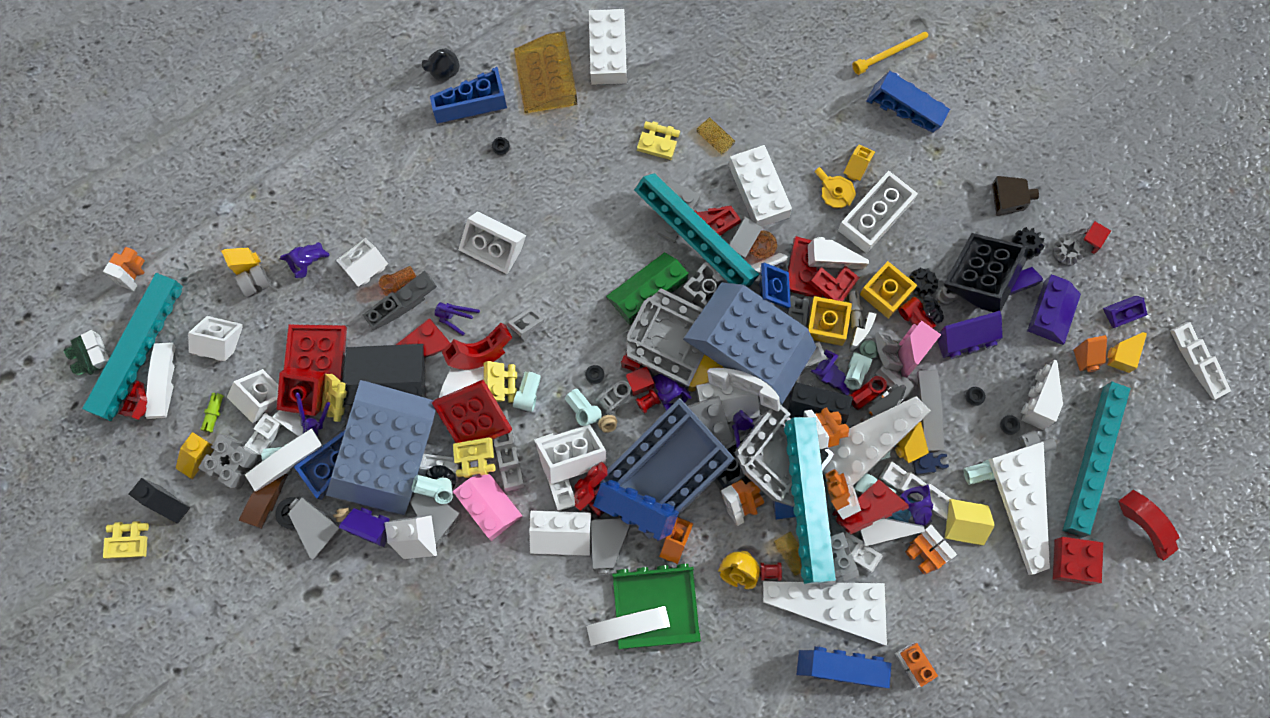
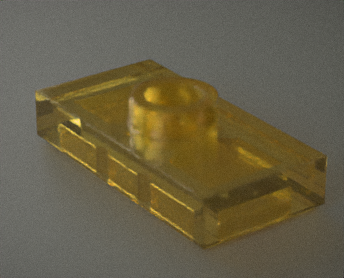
M710 117L697 128V132L721 155L735 144V140Z
M790 531L773 541L795 577L801 573L802 565L798 554L799 544Z

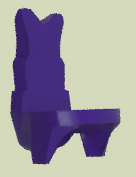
M317 242L314 245L295 247L289 253L280 256L279 259L287 262L295 274V278L302 279L307 275V266L317 261L318 258L329 257L330 254L322 248L321 243Z
M825 350L824 354L828 360L821 361L816 369H812L810 372L816 375L821 382L828 383L833 388L839 389L844 395H848L850 392L844 383L845 373L840 371L838 366L834 364L838 355Z
M657 374L652 378L658 390V397L661 399L666 411L674 404L669 402L678 395L682 394L681 400L684 403L689 398H692L689 391L679 386L674 380L662 374Z
M928 484L910 488L900 495V498L908 504V510L915 524L927 526L932 522L931 517L934 504L931 501ZM912 493H919L923 496V500L910 503L907 497Z

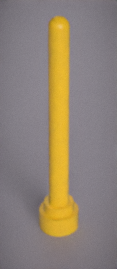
M922 32L867 60L858 59L852 63L854 72L857 75L865 73L869 66L926 39L928 33Z

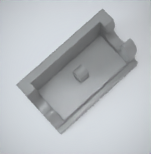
M745 217L738 225L728 244L745 259L763 227Z

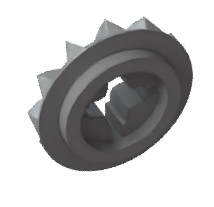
M1070 236L1061 237L1054 244V256L1065 265H1074L1083 258L1085 251L1082 248L1083 243H1079L1077 238H1071ZM1072 246V252L1066 255L1067 248Z

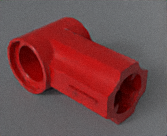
M913 297L898 308L902 318L910 321L912 325L918 326L922 320L934 329L936 327L935 323L926 315L923 305L918 298Z
M875 376L860 389L850 395L853 397L851 405L860 410L873 399L880 396L887 386L885 379ZM872 383L878 384L880 390L873 389Z

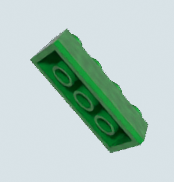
M664 252L613 290L606 298L630 325L634 322L643 302L647 298L653 296L660 289L670 293L674 292L688 281L689 273L676 258Z

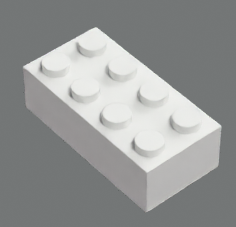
M624 9L589 10L591 85L627 83Z
M765 145L730 156L729 168L751 220L764 227L790 218L792 207Z
M888 171L841 222L838 231L867 254L909 208L918 193Z

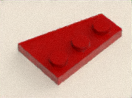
M795 236L793 238L787 271L789 272L790 292L822 298V294L809 284V281L817 272L816 267H809L808 244L812 240Z
M429 318L396 345L424 344V358L443 351L450 342Z
M878 480L858 498L861 511L845 519H842L840 515L835 519L851 535L873 525V522L892 516L893 513L899 510L904 511L909 506L881 480Z

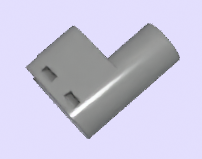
M1035 430L1023 433L1019 437L1022 448L1039 442H1044V453L1057 448L1053 438L1040 441Z

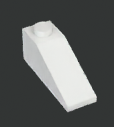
M817 237L808 244L809 267L843 268L847 266L849 269L862 270L869 264L868 259L833 240H825L824 237Z
M890 518L873 522V525L861 530L865 546L925 532L922 525Z

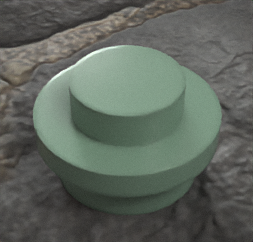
M867 340L861 344L859 349L861 355L871 359L878 355L877 346L874 341Z

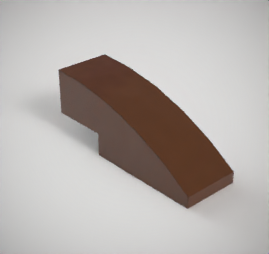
M288 474L282 475L256 492L253 491L239 521L262 529L269 511L274 509Z

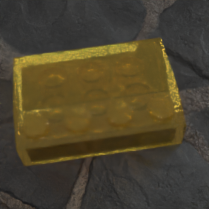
M565 31L546 34L514 49L525 113L578 105Z

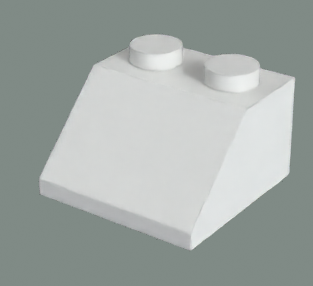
M366 238L336 260L358 287L367 284L373 275L381 273L385 266L388 265L377 248Z
M206 316L188 333L189 353L197 354L201 357L214 358L218 361H226L235 351L243 324Z
M262 369L234 381L227 398L254 423L260 420L265 413L269 415L277 407L279 385Z
M431 515L385 522L387 543L403 559L437 556Z

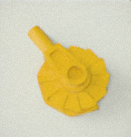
M820 167L817 168L814 172L823 181L822 185L824 187H822L821 197L825 204L832 208L840 209L850 206L856 196L853 183L842 176L828 177Z

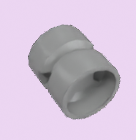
M260 264L250 268L249 273L244 271L235 276L241 291L246 297L257 293V289L264 290L272 286L265 270Z

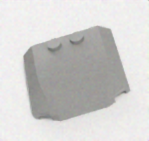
M663 289L658 290L657 293L643 302L627 334V358L689 387L704 353L683 339L703 309Z
M780 404L779 412L768 408L734 453L743 473L773 501L794 507V496L791 493L792 479L789 473L790 462L786 451L788 445L787 436L784 433L785 422L790 420L789 416L791 414ZM828 448L820 449L822 470L834 455Z

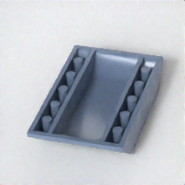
M721 282L683 339L724 368L746 372L767 383L778 394L781 405L816 349L808 328L767 300H764L745 285Z
M360 380L326 496L405 515L412 495L411 487L413 480L418 475L436 411L432 405L434 400Z
M679 398L607 469L608 475L600 484L609 480L620 483L622 488L635 489L638 491L637 494L643 497L645 495L651 496L656 499L655 502L672 505L674 510L679 511L680 514L728 468L735 458ZM644 533L649 539L654 536V533Z

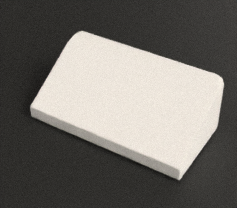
M778 253L751 266L758 273L760 272L761 263L764 262L780 268L786 265L788 257Z
M279 410L273 415L272 418L298 437L303 434L299 413Z
M423 454L419 475L425 477L429 468L442 465L451 469L456 476V470L460 469L461 464L454 463V457Z

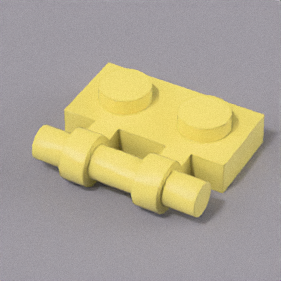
M645 121L644 128L650 130L649 134L642 132L637 151L672 160L677 141L671 140V137L679 138L680 130H676L672 126L658 125L654 121L652 123ZM656 132L666 134L665 138L656 136Z
M484 362V381L495 400L501 403L505 401V396H508V403H513L517 392L515 365L509 364L508 371H504V363ZM504 379H508V388H504Z
M325 374L321 411L323 412L326 403L330 402L326 416L334 417L333 421L341 422L345 411L343 403L347 395L345 390L346 383L340 382L333 374Z
M492 438L453 444L454 463L462 464V469L456 470L457 477L470 478L476 474L488 475L489 472L496 470L494 464H487V459L494 458ZM478 461V466L471 467L470 462Z
M133 521L132 524L115 522L112 525H107L106 532H113L111 538H104L103 558L146 557L147 537L140 536V532L148 531L149 524ZM131 531L130 537H122L123 532Z

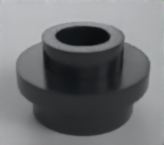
M498 137L492 142V150L497 155H504L510 149L509 141L503 137Z
M592 365L587 368L585 376L589 383L599 384L604 379V370L600 366ZM596 372L599 375L597 378H593L591 376L592 373Z
M971 387L967 390L965 397L969 404L979 406L985 401L986 395L981 388ZM972 394H976L978 399H973Z
M1007 415L1000 422L1001 430L1008 435H1013L1020 430V421L1015 416ZM1007 422L1011 423L1013 427L1008 428Z

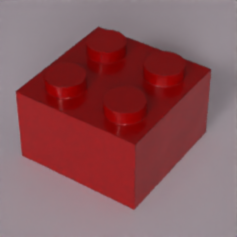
M287 366L279 374L277 410L299 413L296 393H299L304 414L316 416L321 411L326 373Z
M1060 537L1054 540L1053 580L1087 585L1102 583L1103 542Z

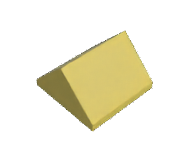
M949 499L944 539L985 545L995 526L989 506Z

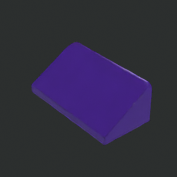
M1033 267L1022 270L1010 295L1040 284L1043 281L1042 276Z
M1133 296L1103 308L1112 328L1148 315L1145 300L1140 296Z

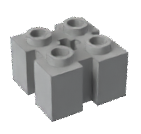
M706 261L698 269L695 276H692L683 286L679 295L690 303L694 301L698 307L704 309L721 282H728L723 277L717 276V271Z
M219 434L211 446L214 452L212 455L206 454L198 468L210 476L219 477L218 481L229 488L240 489L246 480V469H253L260 454L248 447L241 446V442L229 435Z
M844 532L830 536L835 561V578L843 577L844 581L859 577L860 575ZM836 581L819 583L821 589L835 585Z

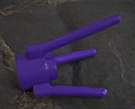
M439 302L435 309V316L439 317V322L446 324L462 336L465 333L447 319H451L453 314L473 319L472 315L456 310L480 312L478 309Z
M296 393L303 434L312 429L316 436H318L319 430L323 429V422L330 402L326 403L319 422L314 418L305 419L300 394Z
M742 410L733 416L734 424L732 429L734 430L737 448L740 446L738 430L745 431L749 428L753 429L755 426L752 423L753 420Z

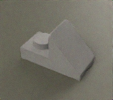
M530 307L510 320L507 326L526 341L531 331L543 323L544 318Z

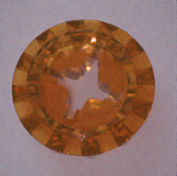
M761 230L750 249V254L754 255L757 259H766L773 256L777 249L775 236L768 231ZM758 242H760V243H764V242H765V243H766V245H765V248H766V249H764L763 247L760 248V249H757L758 246H759V243H758Z

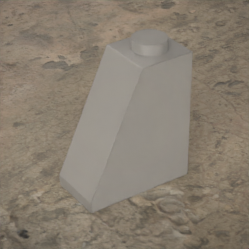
M413 492L410 503L417 516H432L435 544L438 548L461 519L462 515L448 504H439L433 497Z
M302 497L300 500L296 498L288 507L291 509L288 514L309 557L313 560L337 532L339 526L305 498Z
M621 519L591 520L593 570L597 571V574L610 573L609 570H614L631 524H626Z

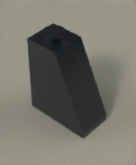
M141 478L128 494L143 506L177 524L190 509L188 505L162 486L144 478Z

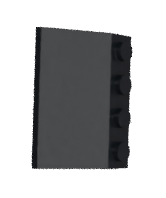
M971 233L944 286L982 310L993 313L1001 312L1026 263L1027 246Z
M424 344L346 347L343 383H346L345 390L347 395L344 398V405H353L360 380L426 398Z

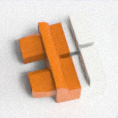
M125 247L121 255L114 253L103 272L117 285L134 292L137 284L134 282L136 276L145 273L141 269L145 260L138 256L135 250Z
M827 407L821 413L816 414L812 410L804 411V417H816L820 449L837 446L841 438L848 437L849 427L847 424L840 425L842 418L838 411L830 413Z
M836 469L826 473V484L831 502L842 519L861 511L855 489L852 484L847 486L844 473L839 475Z
M741 479L721 490L727 512L737 526L744 523L743 517L749 513L757 515L756 508L764 504V500L759 493L761 489L752 481L745 484Z
M932 525L926 527L925 532L917 535L905 551L912 560L918 555L924 559L918 566L924 575L938 570L957 555L945 540L940 542L943 538Z
M911 643L895 653L904 670L909 668L906 673L916 688L922 687L938 677L918 643Z

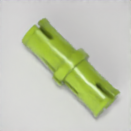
M211 393L208 407L204 410L205 417L200 428L201 431L213 433L216 419L220 416L219 409L224 398L223 395Z

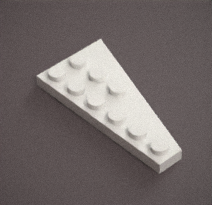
M916 396L849 428L848 437L841 438L839 445L828 447L834 455L823 471L828 473L836 469L839 475L844 473L847 486L850 484L854 486L931 410Z
M1039 442L989 459L1028 575L1050 569L1044 442Z
M762 582L763 603L887 646L885 583H836L833 586L821 589L819 583Z

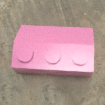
M922 320L918 326L913 324L899 343L901 348L898 351V357L903 365L901 368L902 377L907 378L941 336V334Z
M478 474L452 491L491 541L523 517L490 474Z

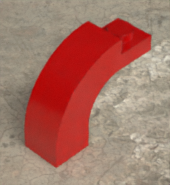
M500 323L486 338L479 342L467 344L453 339L442 351L447 365L456 369L470 370L484 367V362H494L505 354L503 347L512 339V336L507 326Z
M1132 490L1118 501L1123 515L1136 522L1148 534L1158 558L1164 561L1179 549L1176 541L1180 537L1175 527L1151 500Z

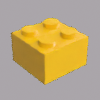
M887 261L863 287L860 296L889 319L913 293L917 284Z
M814 296L807 324L813 340L843 346L847 338L852 303Z

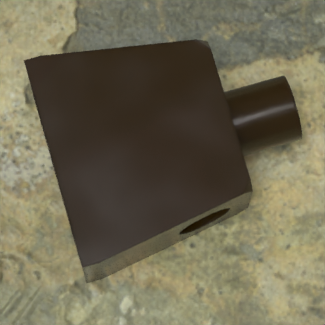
M997 176L992 183L996 216L1024 211L1030 205V200H1038L1039 190L1029 189L1028 181L1023 178Z

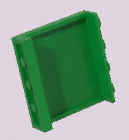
M678 564L677 568L669 569L668 565L657 566V570H649L648 567L636 568L637 572H629L628 569L616 570L617 573L613 574L616 618L665 606L670 627L618 639L619 650L701 642L693 567H689V564Z

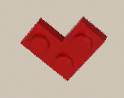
M844 266L835 278L821 267L811 278L809 284L827 299L843 302L860 277L847 266Z
M600 462L597 466L594 465L589 470L588 475L584 479L578 480L574 486L575 507L580 511L595 498L594 488L608 475L607 466L603 462Z

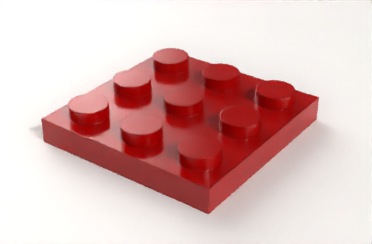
M288 324L284 369L288 366L333 374L342 382L347 327L345 325Z
M484 379L437 398L432 402L455 443L483 438L495 439L510 433L512 430L511 425Z

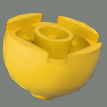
M737 551L729 553L722 560L718 572H721V579L734 587H738V584L745 585L744 589H753L757 585L760 568L756 559L749 552Z

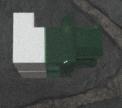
M93 330L70 340L72 345L64 349L68 359L72 360L76 357L78 359L77 362L70 365L71 371L75 375L84 373L92 375L95 370L104 368L109 360L100 335Z

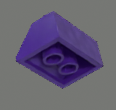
M1051 274L1043 282L1027 332L1061 345L1065 344L1081 293L1070 281Z
M997 311L944 326L939 333L941 336L937 339L943 358L950 357V359L961 356V353L964 352L972 354L979 351V348L982 347L990 349L997 346V343L1003 338L1001 312Z

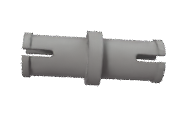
M851 291L848 293L849 303H852L850 313L851 329L855 330L857 327L863 329V307H861L860 292L856 291L855 294V291Z

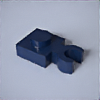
M933 452L914 460L915 475L935 473V467L941 470L948 468L949 464L943 465L940 462V459L946 458L947 454H940L934 458Z

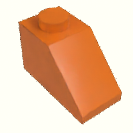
M1106 335L1088 338L1073 349L1080 371L1087 370L1088 373L1098 371L1099 367L1106 362Z
M677 517L672 534L666 537L659 557L678 564L694 523Z

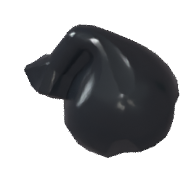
M447 48L433 52L428 60H422V68L439 81L449 80L450 77L458 73L460 67L456 54Z

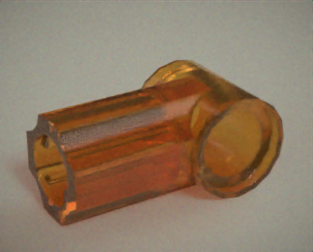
M408 266L394 274L381 276L379 286L382 293L387 296L391 292L396 293L412 281L416 275L412 267ZM386 284H393L390 288H385Z

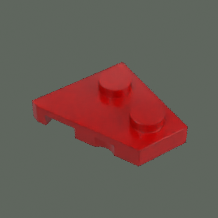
M732 206L709 208L708 211L702 212L694 210L719 236L741 223L740 217Z
M135 380L118 414L137 420L145 414L148 401L144 383Z

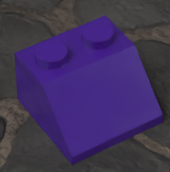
M363 507L360 510L353 508L338 528L376 545L385 547L387 542L385 522H389L390 519L380 514L378 518L372 516V511Z

